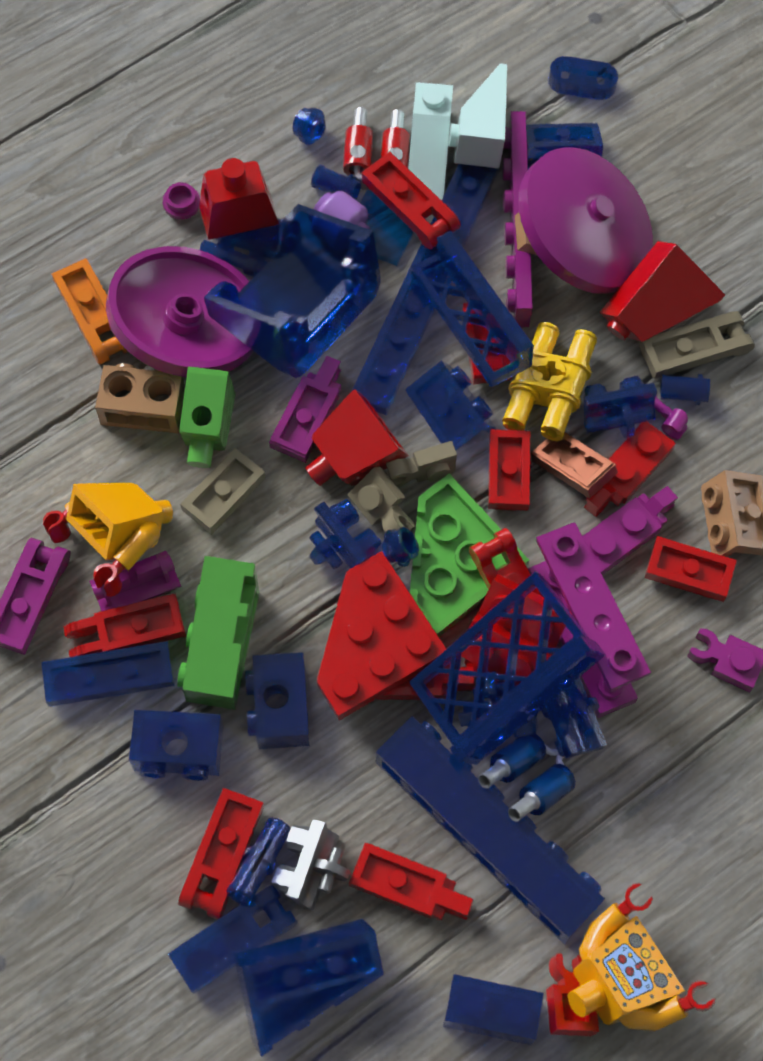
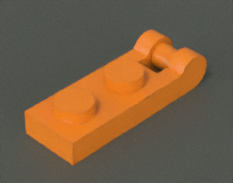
M87 258L52 273L53 281L89 345L98 365L109 361V356L119 351H122L123 354L127 353L128 351L121 345L115 335L104 342L99 338V335L111 330L106 314L107 294Z

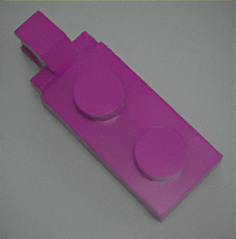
M326 355L317 374L309 372L307 376H302L270 438L269 447L306 463L315 446L311 438L312 434L328 418L339 398L342 387L336 381L341 373V361Z
M668 486L650 499L645 493L638 498H633L583 535L602 575L660 533L662 526L668 521L664 514L674 508V503L678 499Z

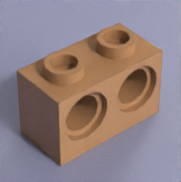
M130 364L103 365L95 405L100 425L179 433L185 392L184 379L182 376L168 374L157 369H138ZM122 390L131 391L128 395L124 397L114 396L117 392ZM162 394L170 396L165 401L158 402L153 400L156 396Z

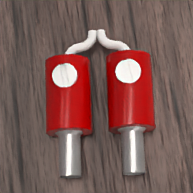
M358 107L354 111V125L348 127L345 133L343 172L349 177L358 178L362 181L361 172L371 166L373 131L366 126L367 110ZM393 110L391 112L390 128L386 129L382 134L381 158L388 152H391L408 168L410 133L403 129L404 112Z

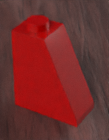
M657 241L599 313L609 321L607 325L608 330L619 339L625 341L626 338L643 342L720 302L725 297V294L677 244Z

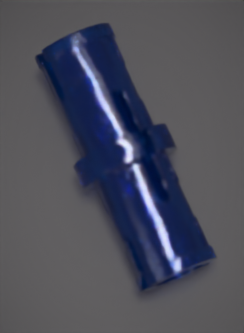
M271 817L267 819L265 827L254 845L248 847L243 853V864L232 884L226 890L232 900L246 906L252 904L254 896L265 877L271 875L277 867L276 858L291 830L287 823L278 818ZM267 850L256 871L253 873L252 871L263 851Z

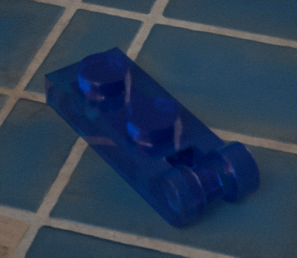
M274 886L266 887L168 953L193 994L276 937L288 932L298 923L291 911L286 912L279 902L281 895ZM264 910L271 922L260 929L252 916Z

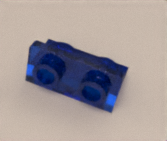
M598 123L526 124L528 169L546 153L558 148H580L601 157L603 156V141Z
M441 360L408 386L405 391L441 444L452 441L456 451L482 430L490 433V429L496 428L489 419L493 412L488 404L480 396L475 398L468 389L472 382L463 369L458 365L453 368Z

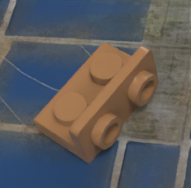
M724 470L701 486L702 503L705 510L711 552L725 557L734 552L763 556V476Z

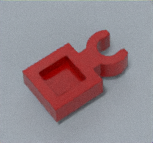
M557 953L549 962V972L557 984H552L546 989L550 1035L593 1036L599 1032L597 1011L595 1010L585 1017H580L572 1010L568 1001V994L579 987L580 984L574 972H570L564 967L563 955ZM580 955L572 960L573 969L582 962Z

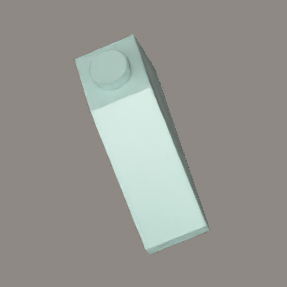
M499 64L461 108L458 124H451L448 146L455 147L454 163L499 168L505 142L507 64Z
M416 82L408 169L443 201L453 85Z

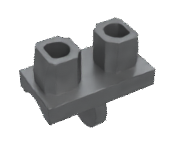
M317 820L312 821L311 827L293 825L287 838V848L291 852L301 854L296 868L280 864L275 871L272 886L286 894L302 908L314 911L320 891L330 893L334 880L348 881L350 870L340 865L344 850L336 847L340 836L327 829L325 822Z

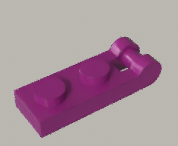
M29 538L0 599V647L23 655L26 654L58 580L69 564L70 550L59 546L52 549L44 546V542L41 540ZM42 562L47 564L44 571L34 568L35 564Z

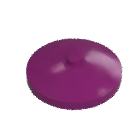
M573 147L558 148L546 153L525 173L519 189V214L524 232L538 257L555 275L578 289L598 294L616 292L653 247L650 218L639 193L632 183L618 168L606 159L590 151Z
M156 247L131 256L114 273L106 298L107 319L111 330L121 345L134 357L150 367L176 376L187 377L188 366L228 372L235 369L253 353L263 328L264 315L262 304L256 290L248 279L223 259L188 247Z

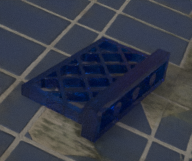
M535 571L409 683L451 742L452 746L449 749L458 762L477 765L606 654L596 641L591 640L542 575ZM537 587L544 596L542 616L523 614L525 597ZM514 607V612L508 613ZM552 608L559 617H551ZM501 618L513 619L510 644L491 642L493 625ZM522 620L541 622L538 647L519 645ZM550 623L565 624L574 636L560 649L548 648ZM482 635V640L476 641ZM469 646L481 647L478 672L460 670L461 654ZM490 648L509 650L506 675L487 673ZM518 651L537 652L535 670L527 677L515 676ZM547 653L553 654L546 660ZM451 663L450 669H446L445 667ZM438 673L449 674L446 699L434 698L426 687V684ZM459 675L477 677L474 702L456 700ZM486 678L505 680L503 698L495 705L483 703ZM514 681L520 682V683L514 688ZM439 704H445L444 711L442 710ZM455 706L473 708L471 725L459 734L453 725ZM482 709H489L482 715Z

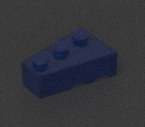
M364 919L233 954L251 1039L261 1057L271 1051L274 1044L295 1030L301 1031L311 1024L310 1020L333 1005L337 1007L384 975L375 930Z

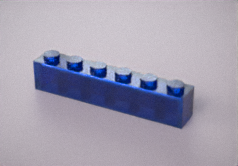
M411 716L376 751L375 763L565 945L605 900L600 894L601 886L588 873L582 871L579 874L567 863L569 860L568 855L558 844L551 840L546 843L534 832L537 827L527 815L519 821H513L508 815L509 807L503 802L505 799L503 793L494 784L489 788L482 787L478 778L471 772L473 766L468 759L460 752L455 750L451 753L440 743L442 740L441 735L431 724L426 721L420 724Z

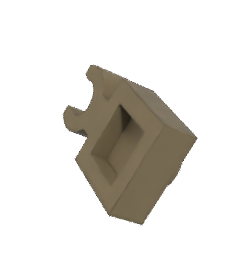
M452 441L413 452L412 458L397 459L386 463L388 469L386 474L397 487L413 479H416L417 483L425 480L430 482L440 481L447 474L455 471L457 453Z

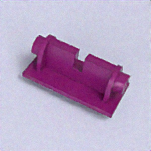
M166 550L136 562L129 571L124 569L119 574L122 589L113 597L106 595L104 584L101 588L97 589L94 579L89 581L101 611L149 600L182 587L175 572L172 559Z

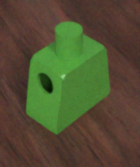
M188 366L180 421V435L185 445L189 446L187 464L190 466L210 468L213 450L225 451L236 396L228 371Z

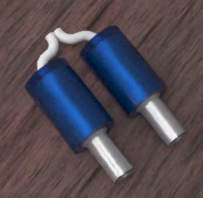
M525 732L495 753L490 759L491 768L478 777L480 785L484 788L491 787L499 780L510 783L544 759L546 754L551 756L557 755V764L552 765L521 788L519 792L520 801L508 809V815L513 821L521 820L528 813L532 815L543 814L573 791L576 784L573 773L562 761L565 757L564 753L559 748L550 749L545 745L541 737L533 732Z

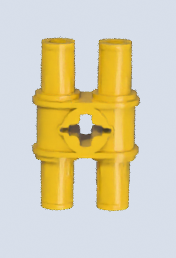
M540 322L538 324L530 348L520 355V366L515 380L509 384L508 389L511 399L502 419L503 426L506 429L524 431L532 407L536 404L548 407L540 428L542 436L553 441L563 439L571 413L580 408L582 402L580 396L585 382L590 379L592 374L589 362L597 343V337L594 333L588 330H577L567 357L552 354L559 337V328L549 322Z

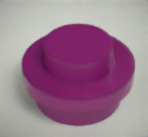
M183 182L174 183L166 190L163 196L164 211L174 219H188L198 212L200 196L191 185Z

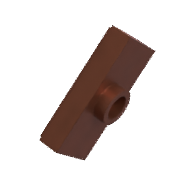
M566 432L562 440L553 441L545 439L531 452L533 462L588 498H591L618 473L615 463Z

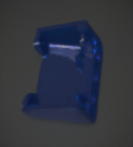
M300 204L295 206L278 224L277 236L280 251L239 292L235 285L223 281L213 287L204 297L207 312L213 320L278 371L294 378L304 375L376 297L381 283L374 232L372 230Z

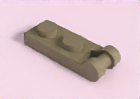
M733 311L657 334L640 342L639 348L653 379H657L728 356H742L753 350L755 344L751 335L745 334L742 328L744 320L740 312ZM721 333L728 334L730 339L724 340Z

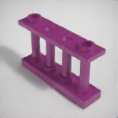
M576 522L536 537V542L546 561L529 567L528 570L542 597L572 613V617L560 642L597 717L601 718L636 703L638 696L631 683L649 676L651 671Z

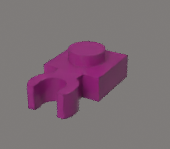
M700 628L695 638L705 642L708 650L700 651L697 648L691 647L687 657L695 663L704 664L711 662L715 664L712 676L750 693L763 666V649L733 635H729L725 644L718 641L717 636L712 631Z

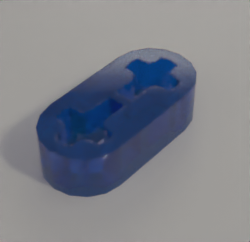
M570 56L556 58L550 65L548 84L555 92L595 100L610 98L615 93L618 82V72L611 64ZM562 72L569 73L568 78H562ZM598 78H604V79H605V81H604L605 83H604V84H598V83H597V79H598Z

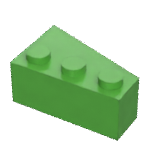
M204 556L201 580L195 596L196 610L194 622L190 623L186 638V647H189L187 662H182L180 665L177 686L182 687L186 702L236 710L260 594L254 563Z

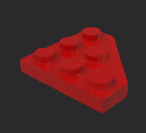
M382 551L346 571L317 677V686L339 721L448 657V650Z

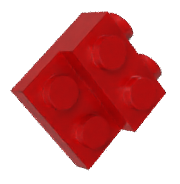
M497 574L489 587L478 614L469 626L457 655L465 658L464 664L466 667H474L476 673L485 674L489 671L502 678L501 683L507 690L519 694L527 691L532 694L572 617V613Z

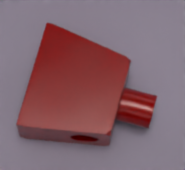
M230 158L223 162L221 168L209 170L203 174L199 208L208 240L279 224L270 190L258 162L249 161L243 163L240 159Z
M354 389L312 434L311 438L322 455L305 468L319 486L323 485L335 474L343 482L350 486H355L373 468L381 467L385 470L387 469L386 463L397 459H405L409 455L368 399Z

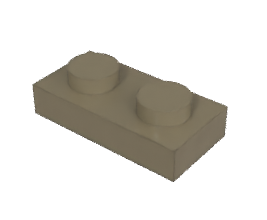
M234 448L180 504L181 509L212 535L266 479L265 471Z

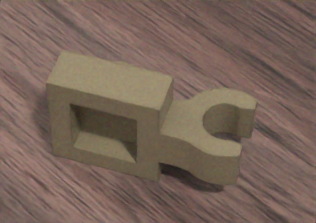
M381 467L373 468L347 494L371 525L379 524L382 521L384 531L392 540H396L400 535L406 537L416 527L413 521L398 506L405 496Z

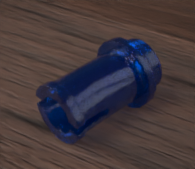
M322 164L317 166L311 178L313 188H318L327 193L333 194L337 191H343L356 200L361 191V182L357 181L355 175L345 176L326 168Z
M662 374L660 400L695 401V405L700 406L701 402L709 401L710 379L703 378L702 374H698L697 378Z

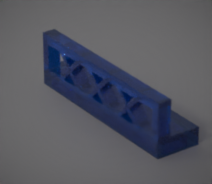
M451 231L437 237V254L411 266V274L490 387L532 367L534 345ZM442 266L448 274L446 284L429 281L425 273ZM448 295L465 298L468 302L466 312L449 309L446 305ZM468 323L485 326L489 332L487 340L470 338L466 333ZM493 352L506 355L511 363L494 372L486 360L488 353Z

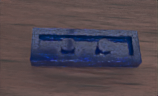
M168 641L41 662L45 700L48 707L175 686Z

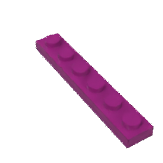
M511 111L509 127H505L503 149L509 150V158H503L502 168L503 181H509L510 190H504L503 210L504 213H510L511 222H505L504 243L505 246H511L512 256L506 255L505 277L506 279H512L513 289H507L506 311L513 312L514 327H529L532 314L531 254L517 250L515 215L519 213V189L522 179L528 171L526 111Z

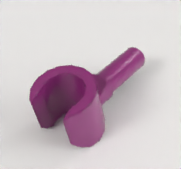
M651 391L647 392L644 399L666 419L661 426L662 431L669 438L679 440L687 430L688 417L686 412L677 408L672 410Z

